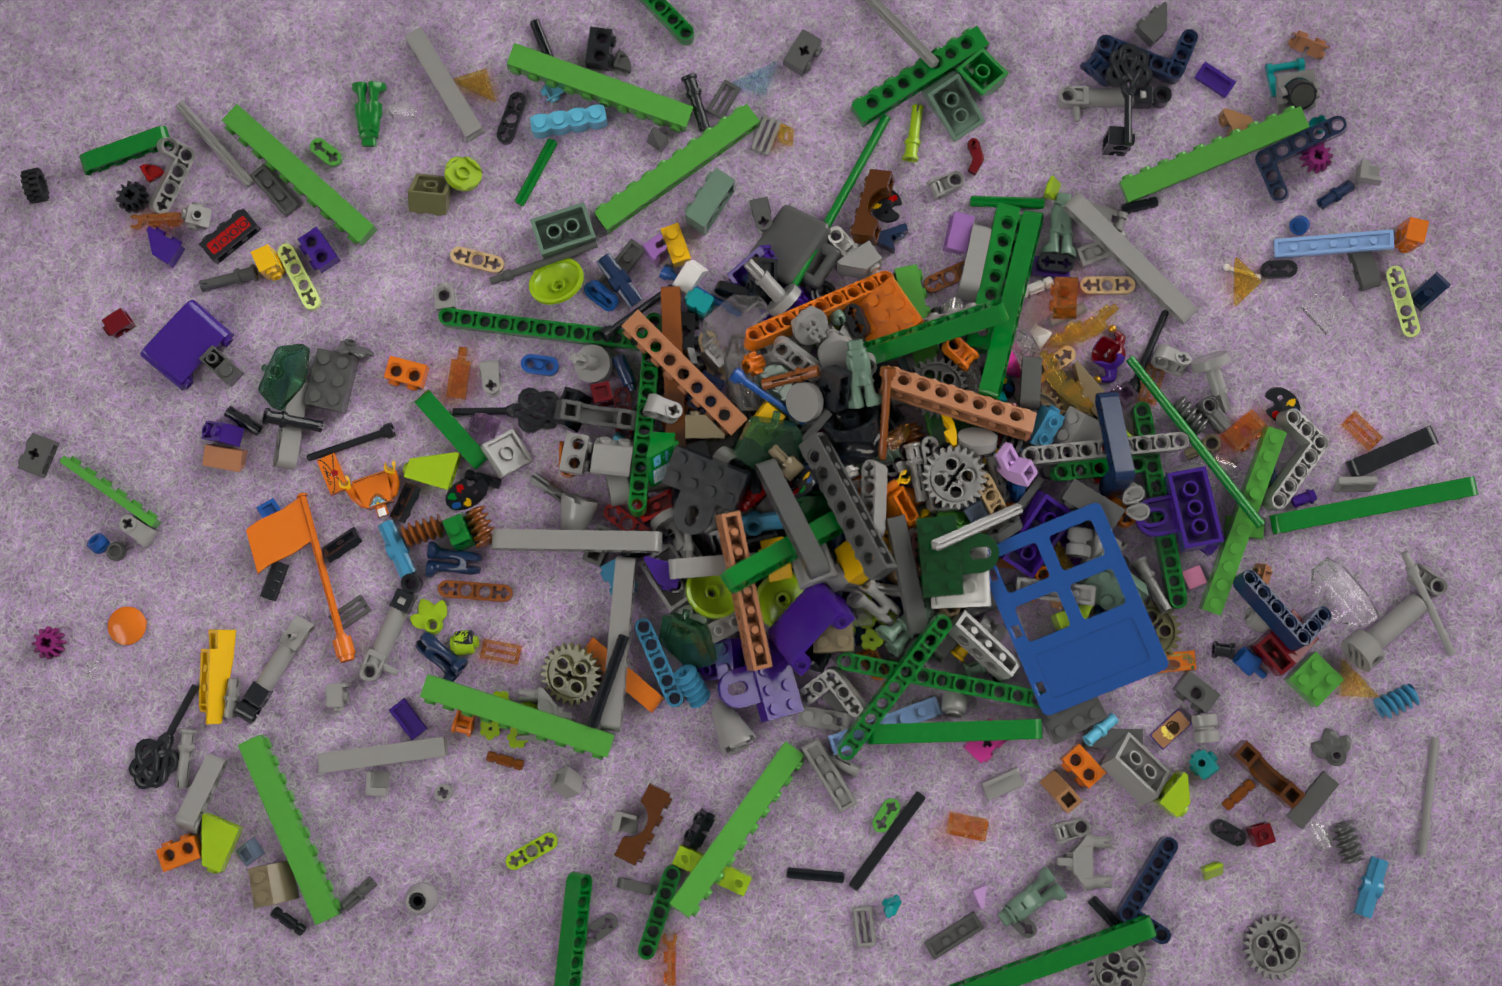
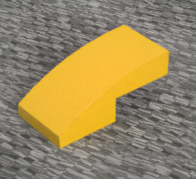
M941 414L943 424L947 429L944 431L946 442L950 443L953 450H955L958 445V435L953 419Z

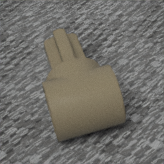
M1210 434L1201 439V442L1212 455L1220 451L1221 441L1218 436ZM1208 441H1216L1217 447L1214 449L1208 448L1206 446ZM1193 446L1184 450L1187 460L1200 456Z
M776 444L768 451L780 464L779 467L783 475L790 481L805 468L794 455L788 456Z

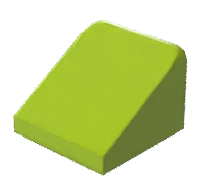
M1050 176L1043 194V198L1053 201L1056 200L1057 193H1059L1061 183L1055 176Z
M1215 861L1201 866L1200 869L1204 880L1222 875L1224 870L1223 863Z

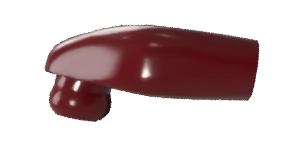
M971 138L967 143V147L972 161L967 172L976 175L983 164L984 154L978 139Z

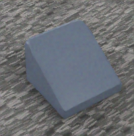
M255 837L236 850L246 867L265 854Z

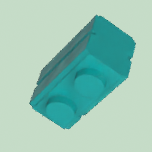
M694 288L692 291L689 290L684 298L688 312L696 313L704 321L708 320L715 308L714 297L707 293L704 294V291L698 288Z

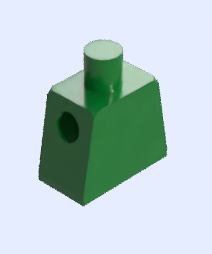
M463 512L442 521L450 542L457 551H464L476 546V542L473 541V535L470 533L471 530L467 526L468 523L464 519Z

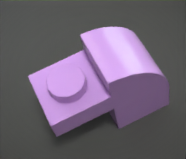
M1005 442L995 455L999 463L996 468L997 471L1005 479L1016 485L1028 487L1038 474L1032 460L1018 457L1012 443Z

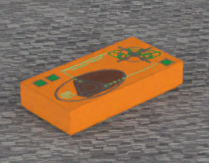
M1195 651L1173 652L1172 655L1166 653L1168 667L1158 673L1197 670Z

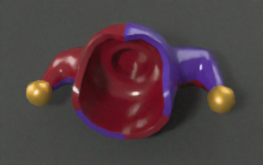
M1110 325L1108 331L1113 333L1115 339L1113 340L1105 336L1101 337L1094 345L1091 353L1092 362L1105 369V376L1100 377L1097 375L1093 377L1097 383L1114 382L1117 377L1118 367L1122 365L1126 357L1124 348L1125 335L1119 332L1115 325Z

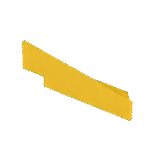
M208 629L209 649H201L198 707L200 712L206 713V724H221L225 708L224 695L227 692L228 678L231 676L234 659L236 630Z

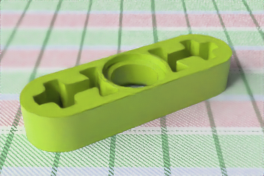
M547 832L513 851L506 857L507 867L511 870H517L553 850L558 845V837L552 832ZM546 836L549 838L553 837V846L550 847L548 844L542 847L545 851L541 852V847L536 841L540 840L541 844L546 841ZM530 845L535 846L538 850L537 855L534 857L527 854V848ZM523 850V855L528 861L524 862L523 858L518 861V866L515 864L511 865V856L514 855L517 858L522 855L519 851Z

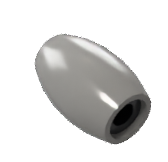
M419 882L411 886L405 895V906L409 912L415 915L430 913L438 903L436 888L426 882Z

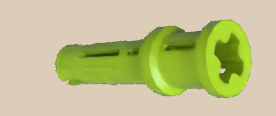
M917 104L912 105L908 138L904 140L905 153L902 155V160L906 162L916 163L919 160L917 153L918 147L921 146L919 134L924 109L922 105H919L918 112Z

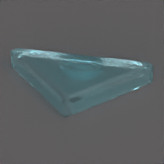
M772 62L770 65L759 68L747 74V76L733 81V84L740 88L766 95L776 62Z

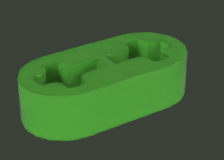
M321 138L311 141L310 149L314 155L331 167L341 165L343 157L337 149ZM322 144V147L325 149V151L322 152L319 149L316 151L317 148L315 147V145ZM329 153H330L331 155H333V156H335V155L337 154L336 157H337L338 160H337L336 162H335V161L330 162L331 159H330V157L327 156V155H328Z
M886 799L873 818L872 826L877 832H886L899 813L900 804L896 799ZM895 802L897 809L895 811L891 810L889 815L885 814L888 810L886 804ZM885 815L887 817L884 821L886 827L878 829L876 820H882Z

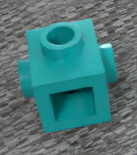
M1198 749L1190 755L1192 757L1188 761L1191 764L1190 770L1195 776L1200 775L1203 780L1209 779L1222 769L1216 762L1218 760L1217 756L1211 750L1208 752L1206 749L1202 751ZM1203 760L1206 762L1204 767L1201 764Z

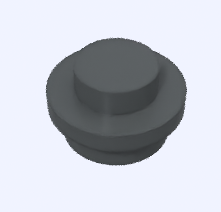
M113 542L107 547L106 552L109 559L120 561L126 556L127 550L123 543Z

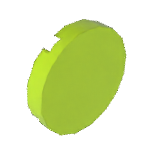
M455 156L447 162L444 177L452 188L463 192L472 191L481 182L482 170L480 165L472 158Z

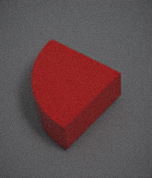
M143 164L139 166L149 183L158 179L164 173L156 165Z

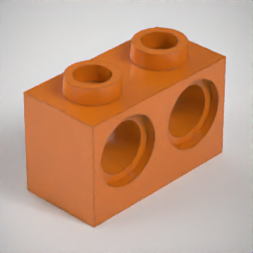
M1409 217L1398 225L1395 236L1397 240L1394 241V248H1398V251L1401 253H1410L1424 244L1429 221Z
M390 355L384 378L389 380L388 384L399 387L400 384L407 385V389L412 391H418V388L424 390L430 368L425 364ZM396 368H401L399 376H393ZM414 373L420 374L417 381L411 380Z
M1076 743L1060 758L1063 762L1061 764L1062 768L1067 773L1072 772L1076 776L1074 780L1081 788L1085 786L1090 789L1106 774L1102 767L1079 743ZM1074 754L1079 757V762L1076 765H1072L1070 762V757ZM1086 769L1092 771V777L1089 780H1086L1083 776Z
M191 833L180 836V841L173 843V840L161 844L162 848L157 849L156 853L163 872L202 858V845L198 835L192 836ZM187 843H191L193 846L191 853L186 849ZM169 850L174 852L173 860L168 857Z

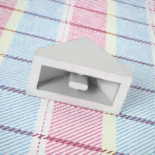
M695 260L687 261L672 286H680L681 292L686 295L689 290L692 291L709 270Z

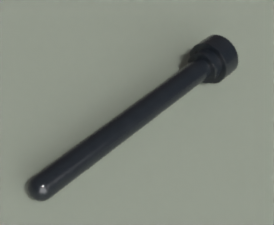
M661 291L612 326L609 325L599 330L601 338L607 343L614 339L616 332L622 328V325L637 310L643 313L661 300Z
M1167 310L1161 312L1141 358L1140 364L1144 369L1148 364L1169 315ZM1136 374L1133 379L1126 383L1124 390L1129 392L1130 389L1133 390L1132 394L1139 395L1141 382Z
M390 422L384 424L378 431L310 453L306 458L308 461H313L381 437L388 439L396 437V433L392 431L394 427Z

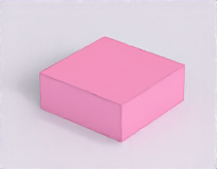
M1200 565L1182 571L1188 590L1207 583Z

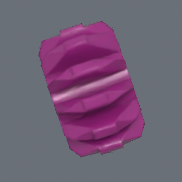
M1325 143L1301 153L1302 156L1299 157V160L1305 161L1301 166H1308L1307 172H1311L1312 169L1315 174H1318L1320 170L1324 172L1327 166L1332 164L1330 159L1333 157V154L1328 153L1331 147L1325 148Z
M47 626L45 630H38L39 635H33L37 639L36 642L31 643L33 646H37L33 652L39 653L40 658L53 659V656H60L59 651H65V648L61 645L66 644L67 641L61 640L65 634L59 633V628L52 629V627Z

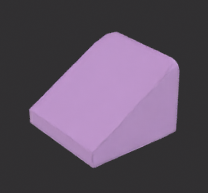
M985 883L971 890L980 909H984L987 890Z

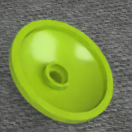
M570 258L536 269L529 281V291L532 297L539 303L546 305L563 303L580 290L584 281V272L580 264Z
M793 572L792 578L770 582L769 578L766 577L758 586L757 594L763 622L770 627L805 590H800L796 575ZM784 595L785 600L780 602L779 597Z
M721 575L687 578L685 591L688 602L697 613L704 617L720 619L735 612L732 595L721 580ZM708 592H712L714 597L709 596Z

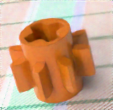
M754 351L743 356L744 360H742L741 366L745 373H750L751 377L764 372L763 368H765L766 361L762 355H757V352Z

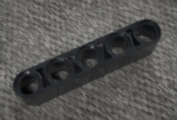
M1430 425L1349 460L1345 464L1351 477H1361L1439 443Z

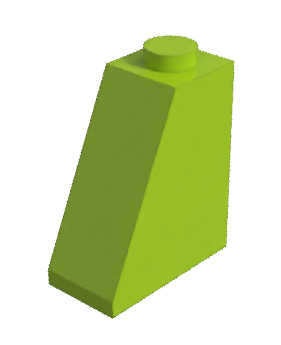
M453 452L409 458V461L403 467L404 477L448 491L453 485L462 455Z
M209 812L202 815V866L207 867L208 872L218 874V872L221 873L226 870L244 827Z

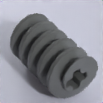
M1182 396L1173 406L1193 432L1198 435L1207 427L1208 418L1201 420L1203 413L1195 414L1197 407L1190 409L1192 402L1184 403L1186 396Z
M1345 820L1332 824L1335 825V828L1330 831L1331 833H1337L1333 840L1340 841L1335 847L1342 848L1338 856L1345 857L1340 861L1343 864L1354 863L1364 859L1361 858L1364 855V851L1358 850L1362 847V844L1356 842L1359 840V836L1353 835L1357 832V829L1350 827L1354 824V820Z

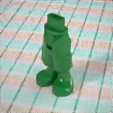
M363 81L354 82L351 89L358 97V102L355 104V117L357 119L359 138L362 139V147H376L377 139L379 138L380 119L382 118V104L378 102V97L380 93L386 91L387 85L376 81H369L368 84ZM369 89L370 102L366 103V93Z

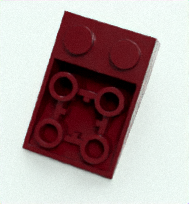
M1292 609L1291 612L1299 621H1301L1302 618L1294 609ZM1270 629L1252 643L1250 647L1275 676H1282L1306 654L1319 638L1316 636L1309 645L1297 651H1292Z

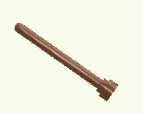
M889 366L880 367V376H882L883 394L878 458L881 461L886 459L891 380L896 376V368Z

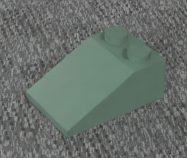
M949 72L921 91L927 104L954 142L985 122L982 113L960 74L957 72Z

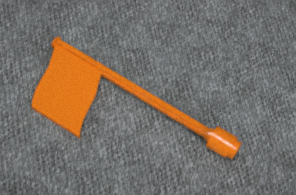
M302 492L296 496L298 499L282 510L258 520L246 529L257 574H259L271 564L293 555L311 542L336 632L335 640L332 641L336 658L339 659L340 663L349 662L355 659L354 655L356 654L352 637L344 633L306 496L308 494Z

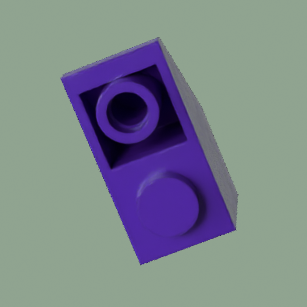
M148 226L147 233L152 255L174 268L185 251V248L181 246L183 242L173 236L171 239L166 237L167 233L158 227L153 229Z
M206 421L202 427L201 439L240 447L244 428L224 422Z

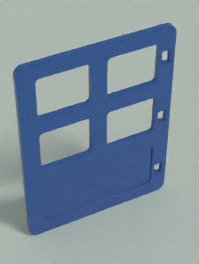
M1089 504L997 543L999 557L1035 543L1049 572L1048 578L1011 593L1007 591L996 565L992 569H995L998 580L992 582L990 577V590L1044 714H1055L1161 672L1168 667V659L1100 504ZM1087 520L1092 521L1103 546L1104 554L1068 570H1063L1051 544L1050 536ZM1105 570H1113L1124 595L1125 603L1088 619L1083 618L1070 586ZM1051 592H1057L1070 625L1036 640L1029 641L1015 608ZM1016 625L1019 626L1022 636L1016 638L1012 629ZM1042 681L1046 692L1040 695L1036 683Z

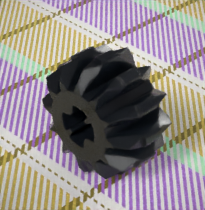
M127 181V186L120 184L122 190L116 191L120 196L115 198L120 203L119 207L125 209L128 213H131L132 210L134 213H138V208L145 210L143 203L149 204V201L145 198L150 196L148 192H145L147 188L144 185L140 186V183L137 181L134 183Z

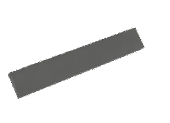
M905 515L887 518L885 525L892 557L897 565L895 572L908 633L912 635L922 632L928 622Z

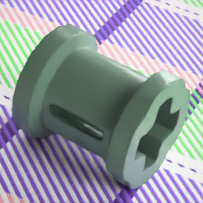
M977 660L970 663H962L965 675L968 677L981 673L983 675L986 674V669Z

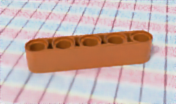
M592 637L585 645V647H588L587 653L594 652L592 658H599L595 663L596 665H602L600 669L605 673L607 648ZM627 668L625 691L653 713L665 698L642 680L633 670Z

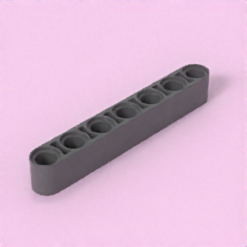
M775 458L755 464L757 476L808 578L812 580L829 573L828 562Z

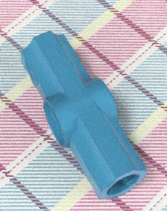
M751 511L747 515L741 516L744 532L751 536H757L762 531L784 529L776 512L760 513L758 511Z
M394 519L378 525L386 544L384 545L389 558L393 560L400 578L402 579L406 574L417 572L410 558V551L404 544L406 541L401 537Z
M1373 856L1370 857L1365 875L1361 877V886L1358 887L1359 895L1353 910L1354 913L1372 918L1377 899L1382 896L1384 891L1383 880L1389 862Z

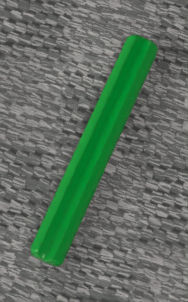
M548 138L515 198L516 204L520 206L525 205L557 146L555 140Z
M973 195L970 197L971 207L996 208L998 202L1026 209H1043L1045 206L1044 198Z

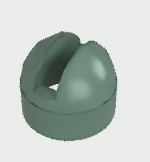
M841 309L834 311L829 316L830 321L835 326H840V323L843 325L846 321L845 314Z

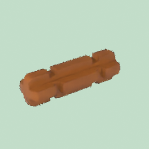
M488 751L486 761L496 762V764L509 768L514 767L516 770H522L524 767V760L514 759V757L497 754L493 751Z
M1245 780L1242 786H1239L1229 795V798L1222 801V806L1230 811L1235 806L1234 804H1238L1248 795V791L1251 792L1256 787L1252 780Z

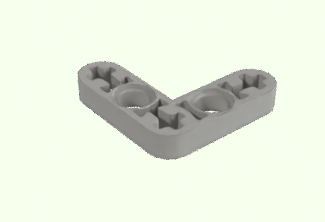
M836 666L829 667L823 674L821 673L799 690L803 706L811 704L829 689L845 710L853 717H858L866 706L863 698ZM834 673L836 676L831 679L830 675ZM815 682H820L823 685L822 691L815 688ZM841 687H845L848 689V696H844L841 694ZM811 691L812 694L806 699L802 698L804 694ZM858 704L860 708L855 710L853 707Z

